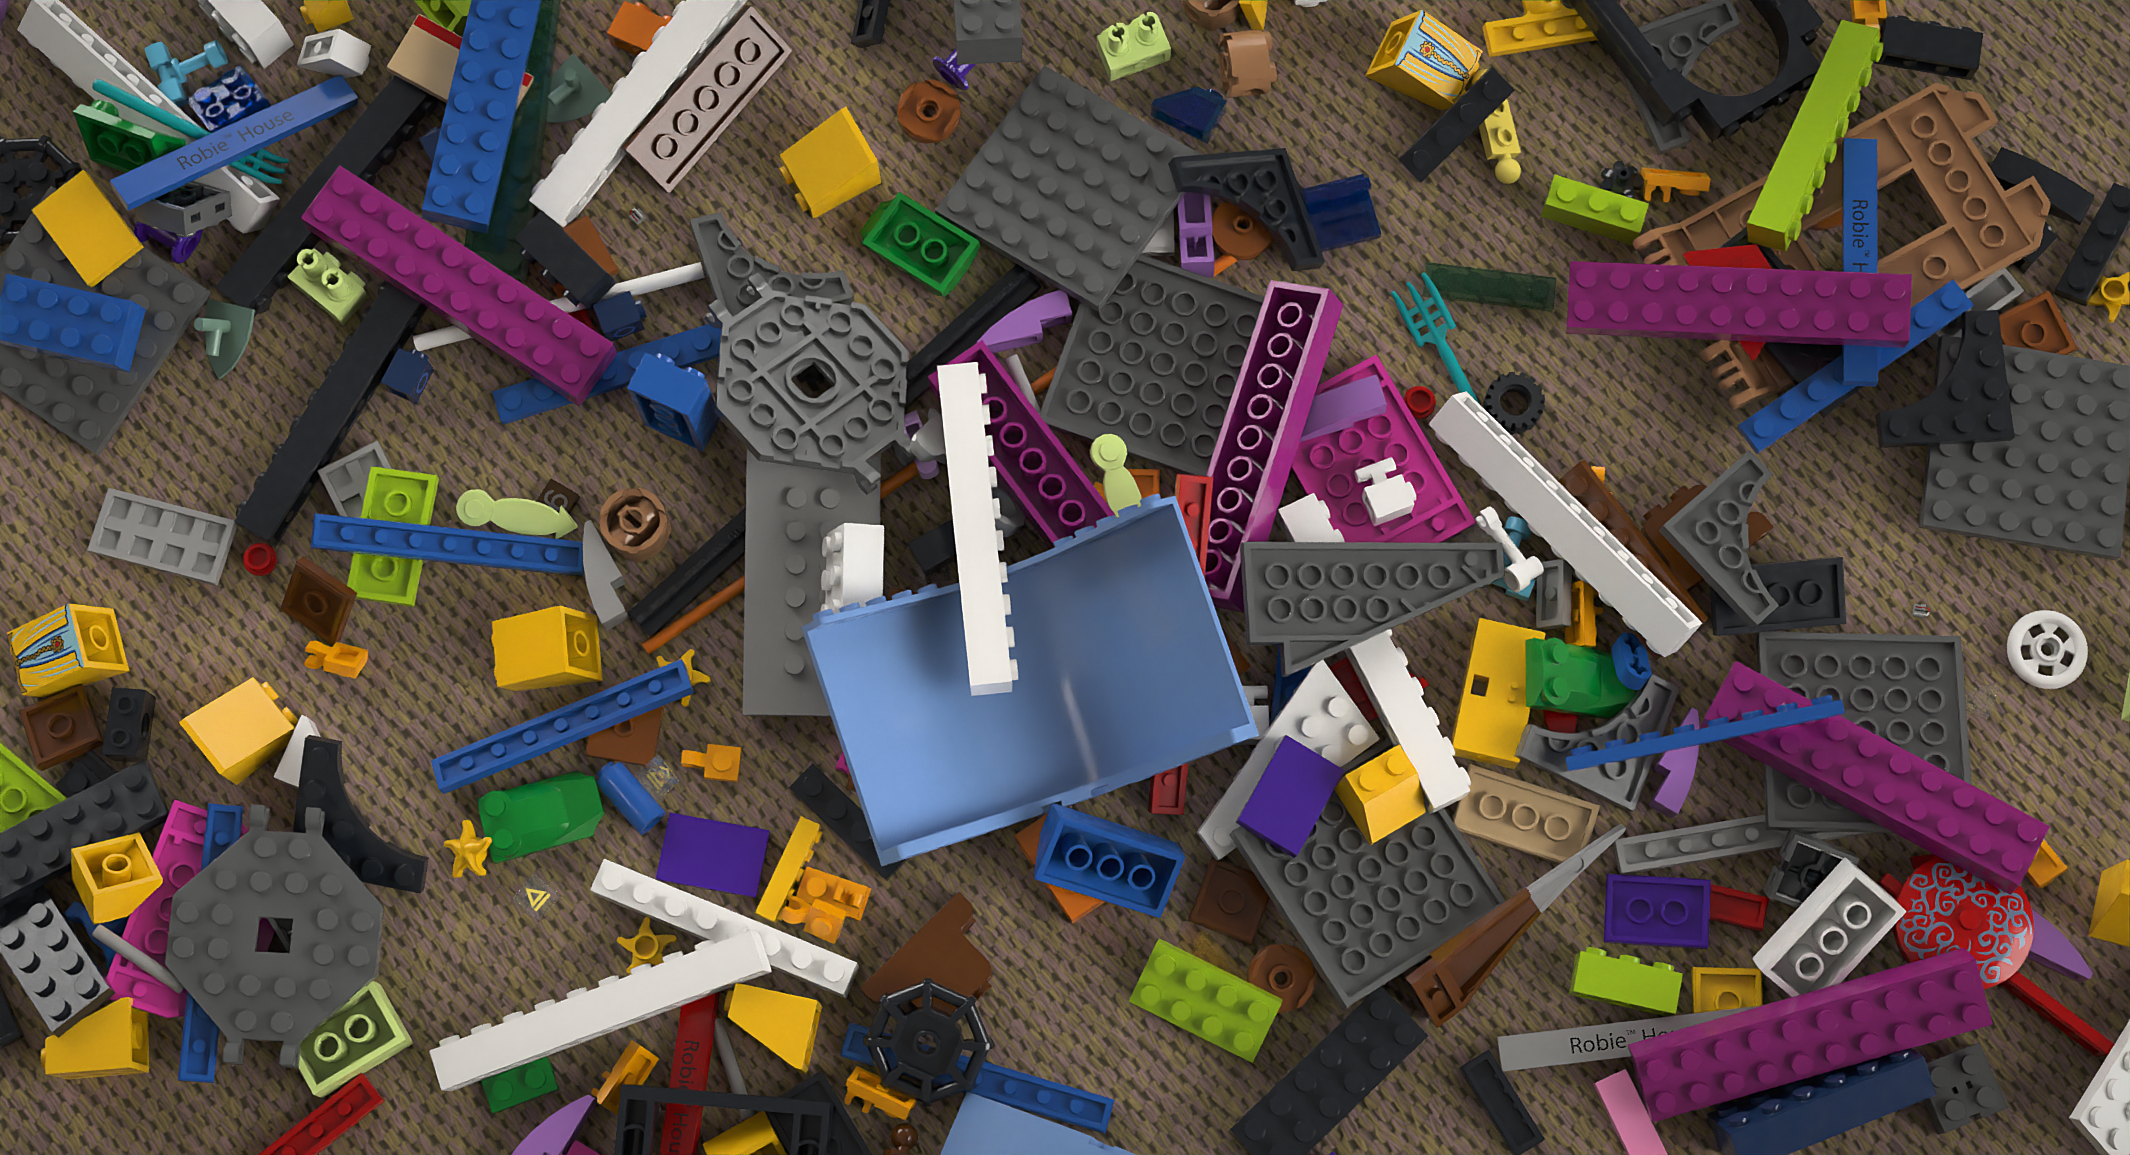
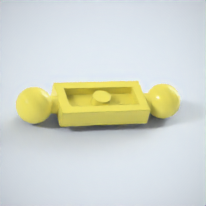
M1481 69V70L1477 71V72L1475 73V75L1473 76L1472 85H1473L1488 69ZM1506 99L1479 125V130L1487 159H1498L1499 161L1495 167L1496 178L1501 183L1511 184L1517 181L1521 174L1519 163L1512 159L1518 156L1521 151L1508 100Z

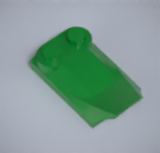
M95 100L90 106L80 104L73 111L91 161L124 173L186 145L184 139L160 133L120 118L118 109L109 101Z
M901 192L893 200L881 202L859 232L862 236V245L926 286V289L931 294L945 297L954 290L972 265L980 248V242Z
M1532 638L1525 640L1526 707L1608 719L1624 709L1634 697L1635 690L1626 687L1618 679L1610 652L1566 644L1558 638L1547 640Z
M578 771L504 791H491L478 798L479 813L485 837L492 838V843L488 848L495 864L593 837L598 822L604 816L595 777L584 775Z

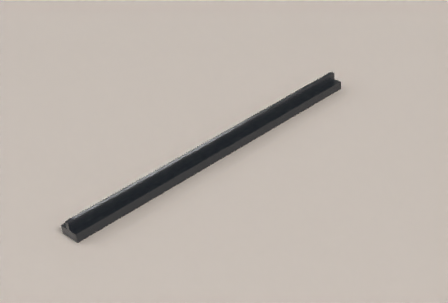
M1016 264L908 361L906 366L907 388L904 411L930 389L928 376L937 371V366L946 365L971 348L994 324L1008 313L1022 306L1041 289V285L1032 277L1030 271ZM746 507L628 612L631 618L650 638L660 632L745 555Z

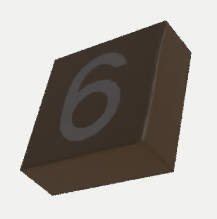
M550 479L536 502L545 504L558 513L562 505L567 513L570 514L580 496L557 481Z

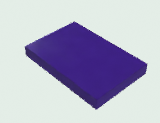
M1285 735L1235 823L1295 858L1330 798L1344 769Z
M669 813L656 880L757 899L771 832L765 829Z
M1606 874L1604 943L1708 950L1711 880Z

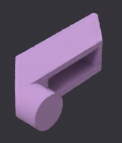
M916 410L904 415V433L912 439L913 435L923 426ZM916 457L915 463L922 479H931L939 474L940 470L936 460L922 462Z

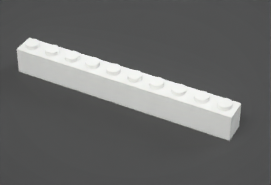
M31 0L17 30L27 38L29 44L44 53L54 66L65 72L76 86L85 90L94 101L103 100L111 102L118 109L120 118L160 133L184 139L186 145L196 141L94 91L92 88L93 82L96 79H101L200 127L59 0ZM229 165L194 180L198 183L230 191L232 216L227 219L233 228L243 234L263 229L280 200L260 180Z
M747 0L681 1L672 13L673 18L667 26L660 27L652 38L653 44L646 52H641L635 58L632 64L633 69L626 78L622 77L616 82L612 89L613 94L608 101L601 103L592 114L593 120L585 129L582 128L575 134L572 139L573 145L566 154H561L556 158L551 167L552 172L545 180L541 179L534 186L531 192L533 196L529 201L562 227L571 224L626 155L621 147L723 32Z
M977 362L937 366L971 696L1012 692V680H1018L1017 660H1010L1008 648L1015 647L1013 626L1006 627L1005 615H1011L1009 594H1002L1001 583L1008 582L1006 562H999L998 551L1004 550L1003 532L1002 530L995 529L994 520L1000 519L1001 514L999 498L992 499L991 487H997L996 468L989 467L988 456H993L994 450L992 435L985 436L984 425L990 424L989 404L982 405L981 394L987 393L985 373L979 374Z
M1467 392L1455 394L1449 398L1429 423L1436 431V437L1444 444L1450 445L1459 454L1460 461L1466 466L1473 468L1481 476L1485 486L1497 491L1505 499V505L1514 513L1520 514L1528 522L1529 529L1534 534L1543 537L1551 545L1553 553L1559 558L1566 560L1575 569V574L1585 583H1590L1599 592V598L1606 605L1614 607L1623 616L1624 623L1629 628L1638 631L1647 640L1646 643L1652 651L1661 654L1663 657L1677 652L1699 628L1702 622Z
M1314 493L1277 511L1275 519L1287 542H1345L1341 532L1338 529L1333 530L1328 520L1331 516L1327 505L1323 500L1318 501ZM1390 629L1344 651L1394 747L1400 744L1417 770L1425 807L1429 814H1432L1465 798L1470 792L1468 786L1471 785V781L1466 770L1463 767L1458 768L1453 758L1455 755L1454 747L1448 737L1443 738L1437 728L1439 719L1431 706L1426 707L1421 697L1424 695L1422 686L1416 677L1411 678L1405 667L1408 665L1407 658L1400 647L1395 648L1390 638L1392 636V630Z
M747 927L739 928L727 933L728 939L715 943V940L711 939L695 945L696 951L683 955L682 951L669 954L662 958L664 963L651 967V964L648 963L632 968L630 970L632 975L619 979V976L616 975L600 980L598 982L600 987L587 991V988L584 987L568 992L566 994L568 999L555 1003V1000L552 999L536 1004L534 1006L536 1011L523 1015L522 1011L509 1014L502 1018L504 1023L494 1027L491 1026V1023L477 1026L471 1029L472 1035L460 1039L459 1035L445 1038L439 1041L440 1047L429 1051L440 1088L443 1091H454L728 989L735 986L736 983L741 984L771 973L772 970L760 934L752 930L748 931Z

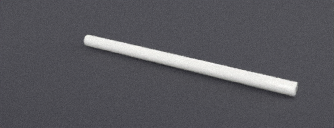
M701 262L617 283L598 302L630 291L632 296L705 278ZM566 297L549 301L566 313L587 308L581 302L576 307ZM456 326L413 336L414 344L418 351L473 338Z

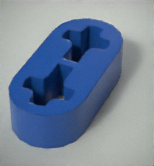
M1624 632L1620 634L1611 646L1616 675L1626 687L1632 690H1639L1651 676L1646 647L1639 641L1636 635Z

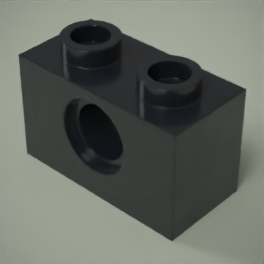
M112 687L102 751L103 755L113 761L138 763L145 759L147 762L156 702L154 695L142 689Z

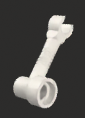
M1491 506L1479 512L1480 516L1475 518L1478 526L1488 535H1491L1497 543H1502L1504 553L1512 562V565L1504 569L1505 576L1503 579L1506 585L1513 592L1517 593L1528 587L1531 580L1544 572L1543 565L1535 556H1531L1526 560L1502 528V523L1496 511Z

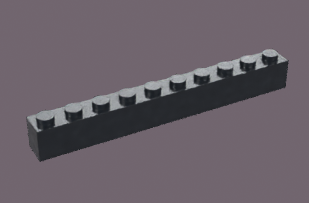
M395 75L216 285L215 288L220 294L234 305L254 309V318L258 313H264L269 308L272 302L271 297L279 288H285L290 283L288 276L299 265L297 262L298 254L305 249L312 250L320 241V237L306 228L301 217L339 165L372 186L376 179V173L383 165L387 166L394 160L397 148L404 140L409 141L415 135L418 123L424 116L429 117L436 110L439 99Z
M384 280L378 289L376 301L372 307L368 306L362 313L360 318L361 324L354 334L351 333L346 338L342 354L337 361H333L328 366L325 372V380L320 388L314 389L307 401L308 407L302 416L296 417L292 422L289 430L290 435L284 444H279L274 450L272 463L266 472H261L256 478L254 491L249 499L243 500L238 506L234 522L241 529L276 548L320 479L318 470L329 465L380 385L398 348L402 349L427 311V307Z

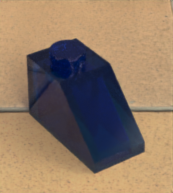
M1195 87L1154 99L1151 104V116L1208 144L1226 112L1227 100L1223 99V96L1213 89L1204 90L1200 87Z

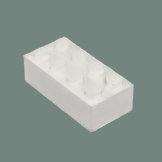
M196 0L208 18L214 19L218 23L223 34L231 42L235 41L240 47L241 53L251 64L257 61L265 69L294 45L279 19L261 0Z
M843 523L828 532L827 537H824L822 555L827 558L826 570H823L821 576V588L826 591L825 604H822L821 611L832 609L834 614L840 613L839 608L859 602L861 608L866 606L865 602L883 596V525Z
M1844 857L1752 959L1760 971L1791 997L1836 985L1847 977L1906 913V910L1890 894Z

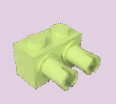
M1147 12V16L1144 14L1140 15L1129 25L1123 23H1116V26L1111 25L1097 36V50L1110 82L1170 60L1171 47L1158 16L1153 12Z
M315 248L312 250H302L298 254L297 262L299 265L288 276L294 287L342 326L369 298L363 289L366 284L352 271L347 275L339 269L342 264L329 252L322 255Z

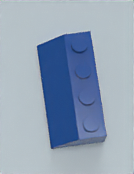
M1052 803L1040 832L1033 877L1045 883L1161 918L1186 856L1177 842Z

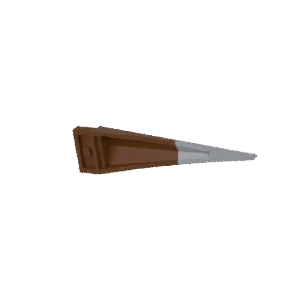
M1622 824L1617 825L1429 953L1430 960L1405 978L1429 1020L1436 1028L1465 1008L1482 983L1531 924L1584 869L1625 832L1626 827Z

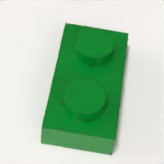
M548 1056L482 1080L492 1114L560 1090Z

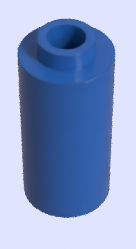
M609 762L597 773L599 777L596 782L598 788L640 835L652 829L665 816V810L622 762L616 764Z

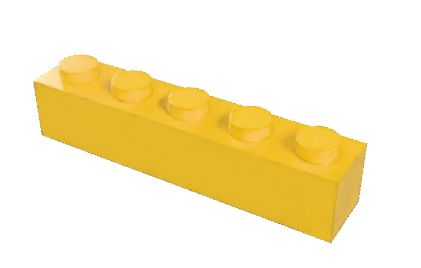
M800 816L755 913L757 916L775 924L778 920L782 921L781 917L787 900L790 901V898L794 896L796 891L793 887L796 881L800 882L805 870L802 868L805 862L809 863L814 851L811 849L814 842L818 843L822 837L823 832L820 831V824Z

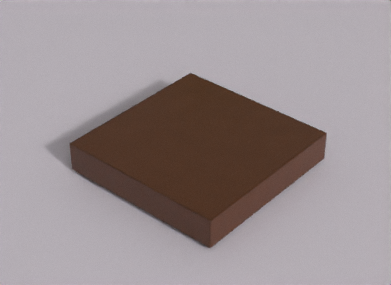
M303 556L296 561L280 609L334 646L342 638L357 592Z
M82 683L18 710L36 767L40 771H44L104 744L89 695Z
M1212 856L1188 921L1252 946L1270 897L1252 871L1223 860H1216Z

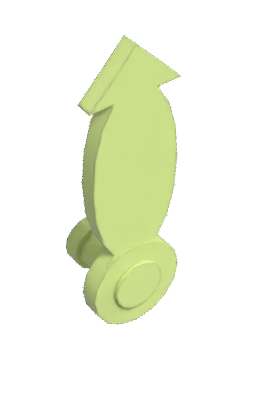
M1103 434L1092 443L1090 456L1093 463L1104 471L1103 489L1106 503L1114 514L1119 517L1117 511L1136 504L1140 507V500L1142 498L1134 478L1123 466L1127 456V448L1124 441L1117 435Z
M480 489L464 492L459 497L456 505L459 518L465 524L471 526H480L492 521L501 528L520 534L537 536L556 532L555 539L561 538L578 527L577 523L562 505L558 513L545 504L528 499L504 498L494 501L485 491Z

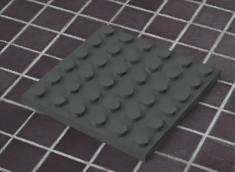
M1044 65L936 208L935 214L974 237L980 243L1099 312L1185 194V192H1177L1168 163L1173 157L1201 154Z
M50 186L39 204L57 189ZM32 212L0 259V295L6 274L130 300L145 308L146 311L129 373L10 347L0 343V390L94 454L100 455L212 292L146 248H142L91 288Z
M1140 254L1099 312L1080 302L1039 415L1051 429L1092 443L1103 434H1114L1124 441L1127 455L1181 474L1206 476L1265 297Z
M1942 335L1938 339L1933 392L1942 384L1957 361L1961 343L1960 337ZM2003 345L2015 438L2011 441L1927 445L1919 528L2118 560L2121 558L2130 460V366Z
M1758 632L1756 635L1758 673L1809 700L1832 695L1833 701L1842 699L1845 713L1840 716L1972 785L1961 636ZM1763 763L1766 830L1789 831V829H1793L1796 831L1893 833Z
M1390 738L1341 766L1340 768L1344 769V772L1339 781L1348 773L1394 748ZM1333 790L1299 854L1295 858L1242 826L1229 834L1343 1010L1429 957V953L1506 902L1444 808L1432 814H1429L1426 809L1425 814L1374 844L1369 845L1339 796Z

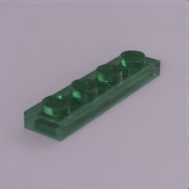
M1426 262L1425 273L1436 286L1442 299L1552 312L1554 309L1556 277ZM1423 282L1422 297H1432L1425 282Z

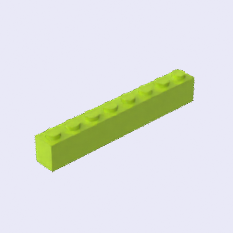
M1841 20L1747 221L1748 242L1786 252L1791 240H1797L1802 225L1801 218L1803 214H1809L1813 204L1812 194L1815 188L1820 189L1825 178L1824 168L1827 162L1832 163L1837 151L1836 142L1839 137L1843 138L1846 134L1849 124L1848 116L1850 112H1855L1858 108L1860 101L1859 92L1862 86L1867 87L1869 84L1873 62H1878L1881 58L1883 43L1879 42V28Z

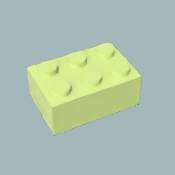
M372 981L368 986H364L349 999L350 1001L329 1019L322 1022L311 1032V1035L301 1042L299 1070L313 1095L321 1098L326 1097L352 1081L360 1073L369 1071L413 1044L410 1035L382 986L375 981Z

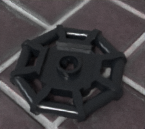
M42 135L40 138L19 139L0 138V159L4 156L7 160V163L0 165V214L5 218L0 226L1 247L12 243L20 231H13L15 224L26 223L32 214V209L39 204L50 186L58 190L60 182L66 181L67 183L82 171L80 164L72 161L52 142V138ZM35 151L33 159H16L13 152ZM48 156L61 167L58 171L52 173L43 164ZM26 184L28 188H32V192L26 193L25 198L21 199V196L16 192L22 185Z
M924 978V981L890 994L884 993L880 997L881 1003L867 1035L863 1036V1045L867 1046L881 1079L879 1084L884 1089L886 1087L922 1102L923 1106L931 1107L934 1102L966 1090L971 1092L976 1087L975 1081L989 1049L993 1048V1040L989 1039L975 1005L977 1000L972 995L967 997L933 982L932 978ZM922 997L923 1007H916L912 1011L905 1013L900 1006ZM933 997L957 1008L952 1015L932 1006ZM890 1015L898 1020L892 1037L882 1035ZM964 1015L974 1038L964 1039L962 1035V1028L957 1021ZM931 1035L933 1041L937 1043V1048L930 1047L928 1051H924L922 1049L923 1043L918 1041L919 1037ZM891 1047L892 1052H895L898 1065L892 1070L883 1048ZM962 1050L973 1051L965 1071H963L956 1065ZM903 1072L923 1080L922 1087L899 1076ZM950 1073L954 1079L951 1082L933 1088L932 1079H935L936 1076Z

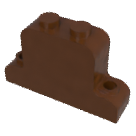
M1701 484L1695 485L1690 489L1683 486L1669 497L1672 502L1662 508L1658 504L1643 516L1647 522L1641 529V533L1687 592L1702 583L1704 579L1658 530L1707 488V486ZM1750 512L1747 516L1749 548L1768 535L1774 528L1765 515L1760 512Z
M958 892L860 987L869 1000L874 1004L880 1005V997L884 993L896 992L924 981V978H932L933 982L967 997L972 995L977 1001L981 999L992 987L989 983L992 977V969L989 961L963 935L976 922L973 918L970 902ZM922 997L910 1001L915 1007H923ZM933 997L932 1006L951 1015L957 1008Z

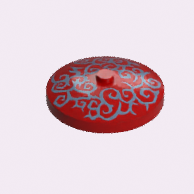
M1937 857L1915 869L1903 882L1896 895L1895 900L1906 910V913L1892 928L1898 949L1907 964L1965 948L1976 959L1983 989L1986 990L2010 978L2020 968L2029 953L2033 940L2034 920L2029 900L2021 886L2010 895L1950 862Z

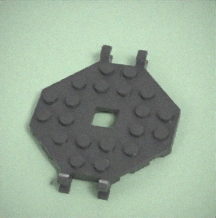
M756 273L748 279L747 283L750 286L744 290V293L751 300L755 301L752 305L732 317L719 299L708 305L707 309L710 313L705 315L704 319L712 327L721 330L714 413L758 461L850 473L855 476L858 486L866 495L877 488L875 482L881 478V475L868 463L889 447H894L897 458L905 467L915 461L916 456L910 449L911 439L904 433L908 350L865 304L851 302V305L832 303V299L805 295V298L786 296V292L772 290L759 273ZM812 364L833 386L817 398L806 397L791 381L793 377Z
M251 804L250 831L173 895L165 965L227 1037L223 1062L230 1065H243L244 1040L284 1042L280 1053L279 1065L299 1068L301 1042L311 1035V1032L322 1022L329 1019L350 1001L349 999L364 986H368L378 977L384 907L323 838L325 812H322L321 808L306 807V833L267 831L270 809H266L265 805ZM262 918L293 919L290 953L256 951L259 921Z

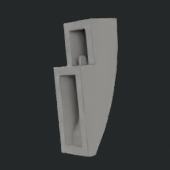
M2003 268L1979 282L1965 294L1974 305L1969 311L1998 310L1999 312L2024 290L2007 269ZM1961 316L1926 339L1936 353L1940 336L1948 335L1961 338Z
M589 520L585 522L583 534L584 572L592 604L601 624L607 631L629 619L615 592V589L626 584L594 524Z

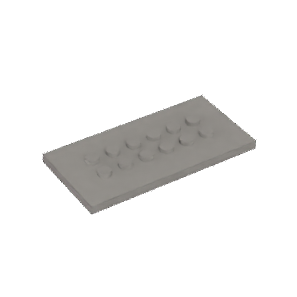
M747 449L743 716L831 717L801 627L814 621L812 615L820 612L822 604H825L826 591L821 588V576L823 570H826L827 558L822 555L824 537H827L828 532L843 523L880 525V480L875 482L877 488L866 495L858 486L853 474L758 461ZM881 454L868 463L879 474L881 471Z

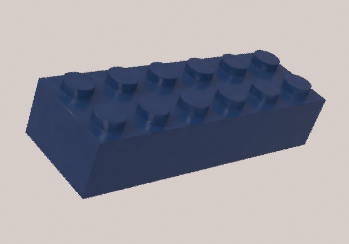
M1910 1048L1749 1094L1748 1098L1738 1102H1725L1720 1104L1715 1111L1708 1113L1707 1116L1719 1151L1723 1155H1788L1935 1096L1936 1092L1924 1056Z

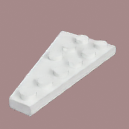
M1324 660L1311 666L1312 668L1296 687L1292 697L1267 729L1243 768L1238 771L1233 779L1234 781L1223 797L1218 800L1198 829L1197 834L1216 860H1220L1237 847L1229 834L1240 827L1235 822L1285 735L1339 767L1353 760L1380 739Z
M2130 1020L2069 1117L2101 1155H2130Z

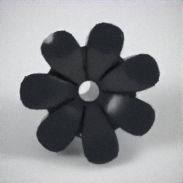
M1617 161L1613 165V170L1605 168L1602 171L1601 177L1605 180L1600 183L1599 187L1600 189L1634 199V190L1642 188V179L1636 177L1638 171L1634 166L1625 168L1622 161Z

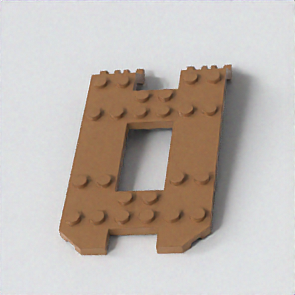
M1934 83L1846 131L1843 138H1838L1835 158L1832 163L1827 162L1824 168L1825 178L1820 189L1815 188L1812 194L1813 204L1809 214H1803L1801 218L1800 232L1842 210L1843 139H1877V190L1911 172L1944 224L1877 261V273L1912 274V308L1953 279L1963 291L2036 251L2041 244L2042 232L2051 202L2034 176L2006 191L1998 182L1972 141V138L1996 126L1998 123V119L1982 94L1971 91L1965 93L1949 89L1947 85ZM1769 174L1680 223L1652 229L1634 239L1632 244L1636 251L1641 252L1655 243L1661 249L1659 252L1647 256L1643 261L1644 264H1657L1667 260L1662 265L1688 266L1682 257L1685 252L1716 249L1747 227V221ZM1799 234L1796 241L1791 240L1786 252L1771 248L1788 270L1823 271L1801 234ZM1721 340L1699 353L1702 360L1706 363L1714 360L1721 354H1725L1729 362L1724 365L1721 364L1712 370L1711 374L1714 379L1731 371L1736 372L1718 383L1721 390L1725 391L1738 382H1742L1745 391L1729 398L1728 402L1733 410L1749 402L1774 395L1794 384L1764 347L1753 362H1750L1737 341Z

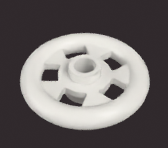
M2041 610L2031 612L2015 623L2008 636L2007 655L2013 670L2025 682L2038 688L2057 689L2072 683L2082 673L2087 662L2088 646L2082 630L2072 619L2056 611ZM2040 624L2044 633L2032 638L2028 630ZM2058 627L2069 636L2064 643L2058 636L2053 634ZM2042 645H2047L2048 647H2050V656H2046L2042 653ZM2021 646H2030L2032 659H2023ZM2064 652L2074 655L2069 667L2060 663ZM2038 666H2051L2052 676L2039 674Z

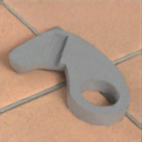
M930 408L928 411L929 421L913 435L910 449L922 462L937 460L947 465L942 415L935 409ZM997 479V487H991L992 499L999 498L1002 514L1000 519H994L995 529L1002 530L1003 537L1006 538L1014 535L1024 525L1025 515Z

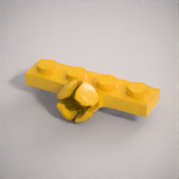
M1522 0L1525 12L1523 17L1486 22L1482 27L1489 57L1598 40L1575 8H1566L1562 0Z

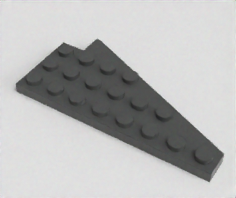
M1243 542L1240 545L1247 645H1280L1282 677H1287L1505 576L1502 543Z

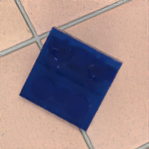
M241 65L225 72L222 77L206 87L198 89L195 94L186 99L210 133L223 129L271 105Z
M1364 174L1301 189V194L1321 252L1381 237V230L1369 194L1371 182L1369 177H1364Z

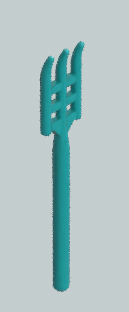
M96 79L92 84L94 91L195 140L212 134L101 79ZM262 148L254 152L257 154L256 157L247 155L238 161L228 164L262 182L281 184V179L270 177L258 170L261 168L267 172L284 174L286 173L285 169L275 167L263 161V158L276 163H289L290 160ZM245 162L252 164V167L246 165Z
M1426 273L1421 274L1432 297L1424 302L1410 282L1406 283L1416 304L1409 311L1395 291H1391L1396 306L1419 348L1423 347L1426 342L1436 344L1439 355L1459 393L1467 392L1479 403L1455 355L1445 341L1447 331L1454 329L1456 324ZM1436 304L1439 310L1430 314L1427 308ZM1420 313L1423 319L1414 323L1412 317ZM1443 317L1445 323L1437 327L1434 321ZM1427 326L1430 332L1421 336L1419 330Z

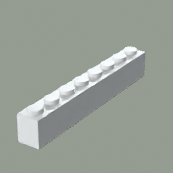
M606 859L603 860L590 889L595 896L705 941L714 939L715 943L728 939L727 933L747 927L748 931L752 930L760 934L772 969L845 999L859 969V965L855 961Z

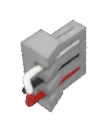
M632 209L629 212V217L639 225V223L646 219V216L640 209H637L635 212Z
M1914 604L1912 615L1924 619L1925 615H1929L1930 609L1926 608V604Z

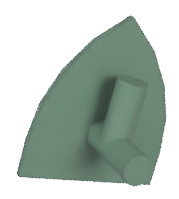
M572 53L541 87L536 103V121L550 123L573 121L592 113L598 105L603 102L606 103L612 94Z
M208 299L205 318H196L194 327L198 331H204L206 342L205 354L209 356L210 364L218 379H222L235 367L245 351L253 326L255 310Z

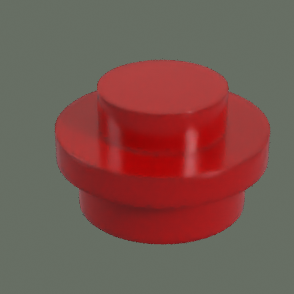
M1423 386L1410 388L1403 397L1404 402L1415 419H1424L1430 416L1436 406L1434 394Z
M266 543L251 545L243 556L245 568L255 576H265L275 569L278 560L276 551Z

